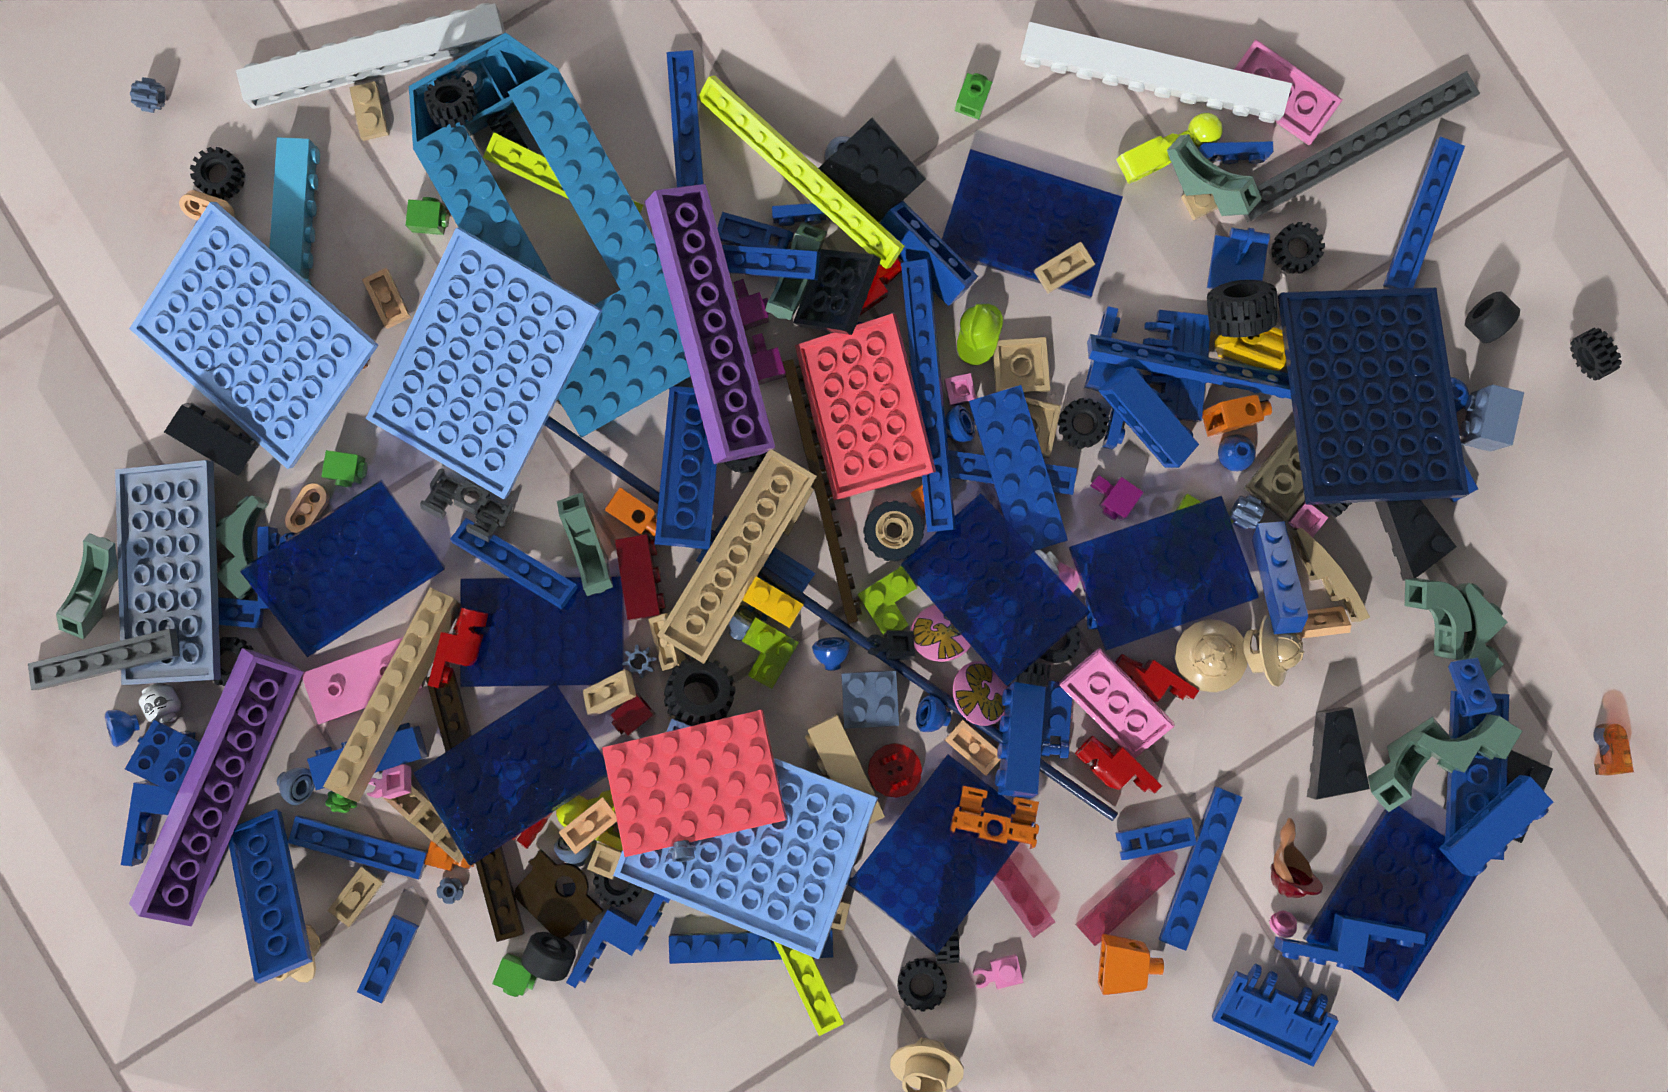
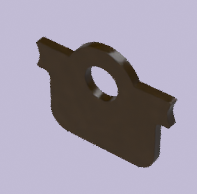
M542 849L538 851L536 857L528 861L532 866V871L515 889L517 901L552 935L558 938L568 936L584 919L593 923L595 917L604 911L588 895L589 884L585 873L573 864L562 863L557 865ZM566 876L574 881L576 890L573 895L565 896L558 891L556 886L558 878Z

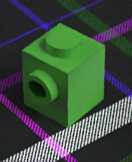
M967 73L954 111L979 120L992 82L988 81V78L982 74L974 73L972 75Z
M423 197L422 200L408 199L405 226L413 233L444 235V228L449 225V212L446 211L441 202L432 197Z
M326 450L321 477L336 480L335 485L352 488V483L361 484L362 478L366 477L368 469L365 462L366 458L356 454Z
M507 953L500 962L492 984L503 988V992L513 997L523 996L528 989L533 990L538 978L524 968L521 962L522 958Z

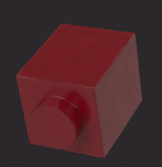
M636 693V697L626 701L611 714L614 719L611 723L620 734L625 732L629 736L656 713L643 697Z

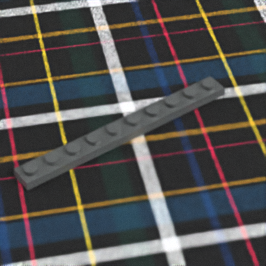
M1466 71L1258 185L1257 188L1262 199L1249 214H1244L1246 221L1254 220L1474 99L1480 92L1469 73Z

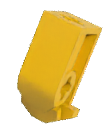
M1273 327L1267 332L1250 337H1226L1219 335L1215 340V350L1218 357L1223 359L1226 356L1251 366L1280 371L1285 365L1286 356L1282 330Z

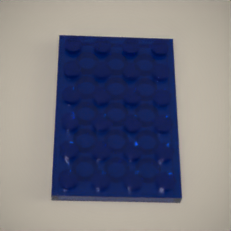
M970 149L942 240L963 260L1040 284L1041 282L1034 273V270L1077 243L1082 242L1095 265L1057 289L1091 299L1123 196Z
M381 479L249 563L240 572L308 658L445 570V565Z
M980 493L955 515L956 530L937 531L900 565L1007 686L1084 619L1090 611Z
M1222 496L1069 547L1105 651L1259 598Z
M565 577L577 584L578 589L563 609H560L511 578L460 579V612L461 608H466L488 614L486 626L475 628L478 634L483 635L477 660L472 666L460 665V687L594 685L624 670V665H622L624 662V595L621 577H611L612 588L589 596L584 591L581 577Z
M553 683L413 773L470 866L608 776L602 753L556 683Z
M947 754L848 883L850 887L936 955L1020 843L1007 840V843L1004 844L978 838L979 833L957 828L955 832L951 831L953 811L955 808L960 807L962 786L988 791L986 799L983 798L981 805L985 813L1011 818V814H1015L1016 805H1013L1004 796L999 795L995 789L949 754ZM991 820L987 825V831L992 836H998L1002 832V825L997 820Z
M1400 806L1390 812L1384 809L1303 939L1310 943L1330 946L1335 914L1413 928L1425 933L1424 945L1414 943L1413 948L1396 944V939L1387 938L1386 942L1368 939L1364 968L1354 966L1353 970H1351L1396 1001H1399L1478 875L1470 877L1462 874L1443 854L1439 847L1445 843L1444 835Z

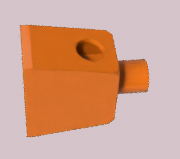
M1257 395L1223 401L1203 410L1202 414L1207 437L1247 428L1264 421V416L1271 415L1272 406L1269 400L1260 401Z
M619 487L604 510L639 534H642L645 530L655 537L657 519L653 516L656 511ZM635 510L644 514L642 521L638 522L632 518Z
M1102 934L1097 982L1103 995L1142 991L1147 989L1149 974L1163 975V958H1150V952L1144 942Z

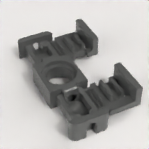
M443 468L439 469L432 479L430 494L425 501L422 500L420 503L422 510L443 519L447 514L445 509L448 505L452 506L453 499L454 505L476 515L477 521L474 525L467 524V532L487 542L490 541L498 526L504 527L506 525L508 516H511L513 513L512 502L509 506H506L490 498V491L468 480L461 484L445 476ZM474 492L480 498L476 503L470 504L464 500L465 495Z

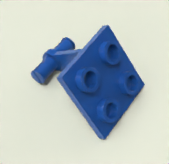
M1232 227L1229 237L1215 235L1207 288L1213 289L1224 283L1237 280L1263 281L1270 233L1256 232L1254 228L1243 230Z
M154 719L144 736H140L137 740L139 744L124 769L177 794L200 742Z

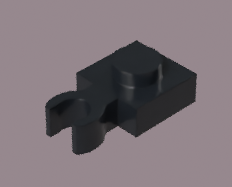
M887 630L884 633V638L873 634L866 640L867 642L872 641L877 644V648H870L868 650L870 655L886 652V660H912L916 657L913 631Z

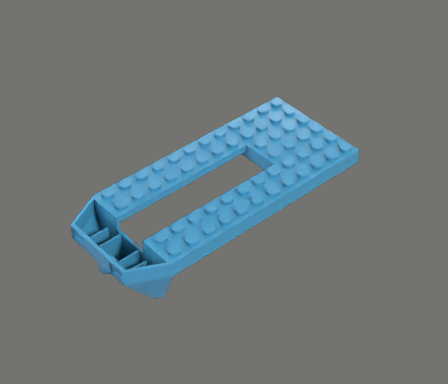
M505 32L410 85L409 98L413 150L459 228L553 281L470 137L489 126L486 121L505 110L507 115L518 110L620 288L618 292L595 304L596 307L602 309V312L558 397L579 436L583 438L668 390L670 387L691 377L655 239L558 68ZM468 72L476 74L477 81L473 85L479 105L476 116L472 115L473 119L470 122L465 119V125L462 126L460 122L456 123V127L451 128L449 123L447 127H442L441 123L437 125L431 119L424 100L425 90L428 91V85L435 86L434 80L438 79L441 82L444 76L451 79L452 75H456L459 80L460 77H463ZM450 100V101H448V102H446V103H452V102H455V101H457V100Z

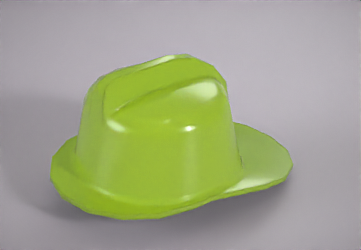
M976 304V306L968 308L963 313L960 319L957 351L959 357L965 363L981 365L993 356L1003 325L1002 313L996 306Z

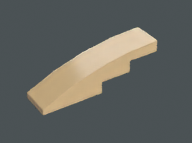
M1298 528L1289 531L1310 581L1321 579L1330 600L1343 601L1351 622H1361L1370 618L1357 591L1328 552L1304 529Z
M411 785V793L392 799L382 797L405 819L415 825L458 863L478 842L413 785Z

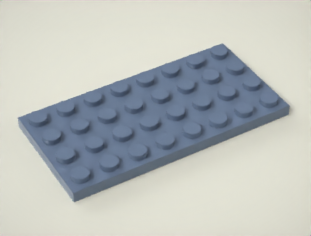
M202 460L115 469L120 641L166 629H176L180 654L178 657L121 670V685L220 680L214 461Z

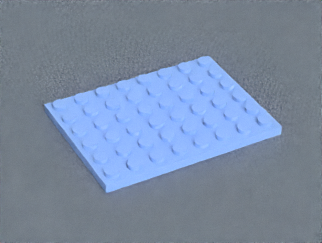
M210 202L129 328L287 469L293 468L379 346L217 202Z
M456 228L366 419L493 494L506 499L570 376L602 309L462 228Z
M671 719L667 732L690 727L691 725ZM774 757L787 820L690 842L691 845L696 846V851H694L695 858L685 862L672 861V854L669 853V849L674 848V846L624 857V852L622 851L613 876L819 959L879 797Z

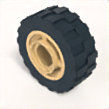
M893 500L892 502L886 501L876 506L868 515L863 528L864 540L868 545V549L875 553L876 557H881L885 561L893 560L895 562L908 558L919 548L923 539L924 524L921 522L922 518L920 514L916 513L915 508H911L905 502L900 503ZM891 524L897 525L900 529V536L897 538L890 537L886 531L887 526Z

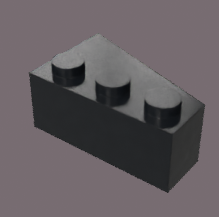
M192 402L190 404H182L164 433L239 476L258 448L253 445L255 440L242 432L237 435L229 429L231 427L229 424L217 417L215 420L205 414L206 411Z
M1421 500L1375 502L1385 532H1388L1392 543L1393 555L1397 557L1402 571L1400 574L1403 581L1405 579L1417 578L1457 547Z
M1338 707L1316 712L1312 744L1314 750L1312 763H1310L1311 777L1310 786L1307 789V797L1318 800L1370 789L1353 708Z

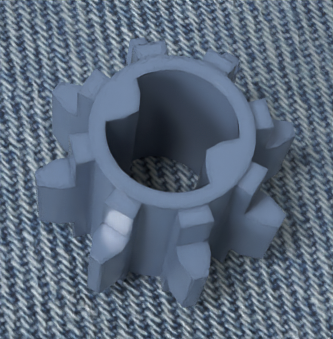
M142 77V81L135 80V83H132L130 91L131 103L145 112L154 113L155 109L162 110L167 97L165 87L157 83L155 79Z
M1251 495L1246 496V498L1239 496L1230 511L1229 518L1234 520V525L1244 530L1245 528L1248 529V527L1255 529L1265 512V507L1260 505L1261 500Z
M635 645V652L625 651L629 658L622 665H629L631 668L629 671L632 672V675L638 672L640 678H644L645 670L655 671L650 665L651 661H656L657 658L650 657V647L642 651L639 645ZM638 654H643L646 658V663L642 664V669L636 668L633 660L638 658Z

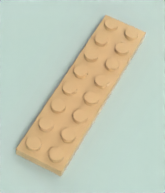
M772 449L767 452L657 634L658 637L705 664L743 601L742 599L753 580L758 576L815 481L816 475Z

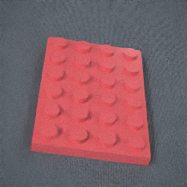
M892 313L858 324L852 335L834 332L795 345L834 500L844 499L936 472L896 314Z
M763 710L602 747L624 857L674 846L673 843L677 841L688 840L689 842H694L787 820Z

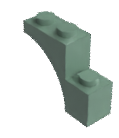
M1189 134L1180 135L1167 149L1170 161L1173 164L1185 195L1213 194L1221 216L1249 214L1262 199L1253 176L1237 175L1217 167L1201 154Z
M802 222L795 233L790 250L821 252L827 231ZM779 277L765 311L772 313L777 318L791 320L802 301L809 279Z
M583 492L558 500L559 517L573 549L586 595L602 593L606 589L612 588L613 584L608 558L597 535L594 517Z
M253 495L243 498L236 506L238 509L232 515L222 518L218 522V528L216 529V538L235 556L234 558H228L221 564V570L217 573V578L238 599H248L258 590V567L252 552V536L256 522L268 504L261 497Z
M91 533L83 540V557L77 578L66 600L56 612L59 630L81 639H85L103 617L101 599L118 580L115 543L109 539L98 537Z
M1461 583L1455 588L1463 595L1468 605L1472 631H1467L1463 659H1458L1457 661L1478 657L1488 681L1504 664L1498 659V652L1485 644L1508 622L1502 617V610L1495 604L1489 603L1483 597L1484 592L1477 585Z
M1487 714L1476 728L1460 737L1439 740L1425 733L1412 731L1407 741L1415 745L1414 750L1427 758L1431 755L1437 759V765L1450 773L1454 770L1465 773L1477 752L1491 760L1494 757L1506 759L1523 731L1500 716Z
M1431 717L1389 744L1387 749L1391 762L1368 776L1371 793L1388 812L1412 798L1414 780L1424 764L1432 757L1430 755L1427 758L1414 750L1415 745L1407 741L1412 731L1425 733L1439 740L1451 739L1434 717Z

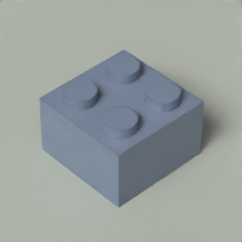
M1493 384L1472 392L1465 405V410H1467L1465 420L1459 428L1461 445L1490 452L1512 446L1524 392Z
M895 670L841 673L844 729L899 726L897 675Z

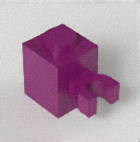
M744 279L733 282L739 298L736 301L744 331L770 322L768 316L770 313L765 311L768 298L762 299L760 292L749 295Z
M763 334L753 335L752 338L757 353L752 354L751 357L758 384L761 385L785 378L786 374L778 347L767 350Z
M1098 475L1090 485L1105 495L1099 506L1104 509L1102 513L1113 521L1126 519L1144 493L1123 477L1118 478L1112 485Z

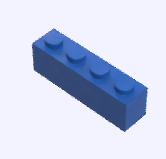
M904 201L891 208L881 220L880 224L905 246L899 254L903 262L922 259L930 260L932 290L948 306L959 299L978 278V275Z
M1133 366L1118 368L1099 390L1100 394L1165 468H1180L1198 447L1199 443L1193 438L1192 431L1181 424L1177 419L1175 411L1164 404L1160 399V394L1146 383L1143 374Z
M1285 521L1258 523L1252 538V544L1274 634L1302 632L1308 619V612Z
M1013 682L1003 691L1002 705L1005 706L1004 716L1001 717L999 727L1000 732H1003V737L997 751V757L1001 761L1000 769L997 770L995 776V785L998 786L999 795L1031 799L1038 795L1046 687Z
M406 723L398 727L375 773L428 757L420 726L411 727L410 723ZM347 741L341 743V749L332 751L331 746L315 751V757L307 759L316 790L325 788L323 786Z
M1519 775L1440 846L1439 849L1462 874L1470 877L1479 875L1487 868V862L1493 857L1502 855L1507 850L1508 843L1514 838L1523 836L1528 831L1527 826L1530 823L1544 817L1549 811L1548 807L1554 802L1532 777Z

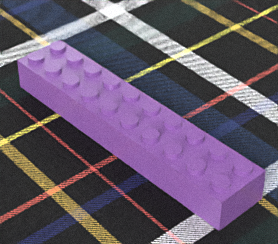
M706 184L655 190L645 201L713 463L718 464L764 454L775 448Z
M245 648L241 649L129 902V905L139 917L192 927L302 677L303 671L292 663Z

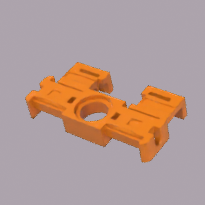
M962 786L960 807L955 808L953 811L950 827L952 832H955L957 828L979 833L978 838L1004 844L1007 843V840L1030 844V849L1036 847L1039 825L1034 824V827H1032V822H1036L1039 802L1013 797V805H1016L1015 814H1011V818L985 813L984 808L981 807L983 798L986 799L988 791ZM991 820H997L1001 823L1002 832L1000 835L992 836L988 833L987 825Z

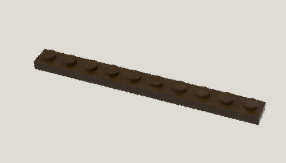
M793 359L783 361L809 471L817 476L813 482V487L847 624L858 622L857 616L862 615L859 600H853L851 590L856 588L852 573H846L844 564L849 563L846 548H840L838 537H842L839 521H833L831 511L836 510L833 496H827L825 485L829 484L826 469H820L818 459L823 458L819 443L814 444L812 433H816L813 417H807L805 409L810 407L806 391L801 392L799 385L800 381H804L800 365H794Z
M453 670L452 678L449 684H445L444 688L428 686L466 831L478 841L473 846L472 853L496 942L523 935L525 931L456 675ZM426 677L427 686L430 677Z

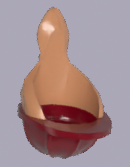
M1288 818L1286 824L1281 829L1280 847L1274 855V863L1270 866L1272 884L1281 895H1285L1288 898H1301L1306 894L1318 895L1322 892L1323 885L1313 874L1305 856L1294 846L1296 835L1295 823L1291 818Z

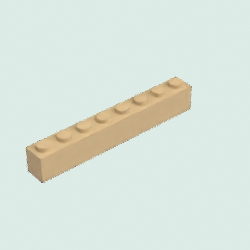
M431 587L429 588L323 787L359 803L434 661L441 632L450 631L463 607L457 600Z

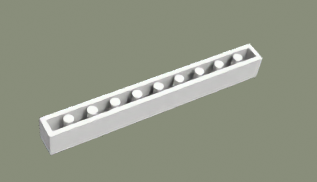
M483 3L476 6L475 9L467 11L455 10L448 16H433L426 18L424 22L402 24L397 29L389 31L378 30L370 36L351 37L347 42L339 44L327 43L321 48L312 51L300 50L296 52V55L273 57L269 62L261 64L249 63L244 68L236 70L243 101L252 109L465 55L504 34L505 29L496 4Z
M1029 22L1020 60L1025 61L1026 65L1038 68L1040 65L1051 67V71L1061 74L1070 71L1077 73L1076 76L1082 79L1091 80L1092 77L1103 79L1102 82L1111 86H1117L1120 83L1129 85L1128 89L1137 92H1143L1144 89L1154 91V95L1162 98H1170V95L1180 97V101L1187 104L1201 102L1207 104L1206 107L1212 110L1226 108L1233 110L1232 113L1243 117H1247L1249 114L1259 116V120L1268 123H1274L1275 120L1279 121L1283 117L1292 83L1033 22Z

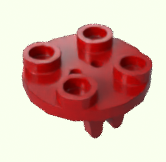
M892 743L884 745L875 751L869 760L868 774L870 782L878 792L884 796L898 798L906 796L915 790L921 780L922 767L920 759L912 749L904 744ZM902 766V770L899 771L897 767ZM891 770L893 773L892 775H888L887 772Z

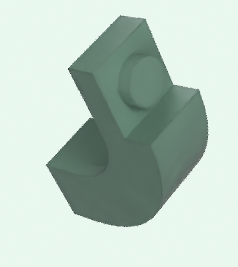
M1421 578L1405 579L1404 606L1429 610L1433 616L1435 624L1434 656L1454 660L1463 659L1464 632L1472 631L1470 611L1463 595L1458 589L1446 582Z

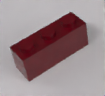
M647 534L615 539L627 620L662 615V609H666L664 594L659 593L657 583L662 582L659 566L655 567L653 556H657L655 539L650 540V536Z

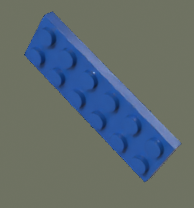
M1019 385L968 401L1015 556L1068 541L1022 386Z
M680 386L669 388L655 544L709 549L717 464L713 463L694 388Z
M1451 691L1449 736L1451 739L1472 731L1484 720L1487 714L1500 716L1509 722L1510 694L1492 693L1497 705L1495 711L1463 717L1457 707L1456 696L1458 692ZM1477 752L1465 773L1455 770L1452 773L1448 772L1445 842L1506 788L1507 758L1494 757L1491 760ZM1504 853L1492 859L1504 860Z
M275 809L237 825L228 843L254 981L259 984L313 962L281 811Z

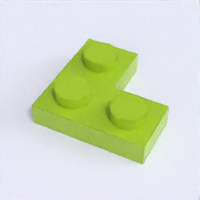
M904 566L899 567L857 594L883 636L887 630L901 631L909 626L895 604L896 601L917 589Z
M755 617L742 642L761 652L748 676L773 689L799 642Z

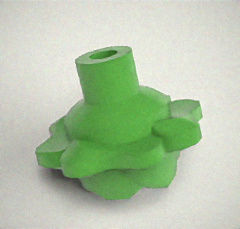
M333 791L328 792V799L325 804L331 807L332 812L346 813L351 808L357 807L356 801L347 799Z

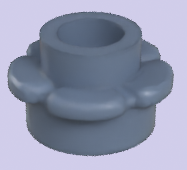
M688 840L677 841L673 843L674 848L669 849L673 862H685L695 858L694 851H696V846L691 845Z
M445 877L440 881V886L437 887L436 893L438 898L443 899L444 903L453 904L456 900L458 901L462 898L464 891L462 882L459 879ZM448 888L452 889V893L448 892Z

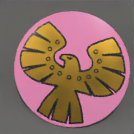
M936 604L924 609L917 615L911 626L915 649L923 657L933 661H950L962 656L971 647L975 638L973 619L964 609L953 604Z
M982 661L968 663L958 671L953 683V697L963 717L973 724L988 726L998 722L1004 716L1005 706L1002 705V694L1008 685L1006 680L999 679L1000 671Z

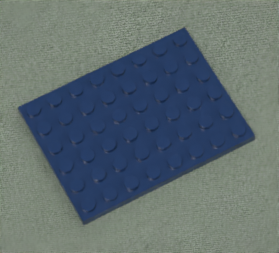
M1436 287L1281 292L1277 297L1306 505L1464 498L1468 496V484Z

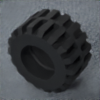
M1260 280L1231 281L1213 288L1207 294L1209 327L1217 335L1250 337L1267 332L1277 325V289L1271 283Z
M692 657L690 662L685 659L681 661L679 667L676 665L668 678L664 691L665 707L668 706L667 713L669 716L674 715L676 720L691 726L726 717L733 704V696L736 692L735 686H732L734 682L733 676H727L729 670L726 666L721 669L719 667L720 662L716 659L713 663L709 662V657L705 664ZM695 682L703 683L713 691L715 700L707 705L694 704L686 697L684 687Z

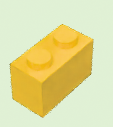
M757 576L742 599L788 628H791L804 606L801 602Z

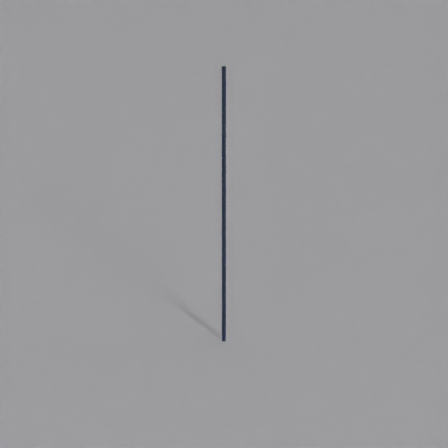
M550 416L548 417L544 426L658 504L659 492L558 421ZM711 529L710 541L713 543L718 533ZM762 567L758 574L785 594L804 604L805 608L865 650L877 648L876 643L872 641L867 642L868 638L767 567ZM886 652L874 655L930 695L939 698L947 707L963 717L952 696L900 660H886ZM973 724L997 742H1002L1003 732H1000L995 726ZM1040 759V772L1110 821L1117 817V811Z

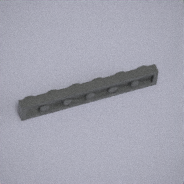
M166 629L28 663L31 690H42L178 657L180 654L176 629Z

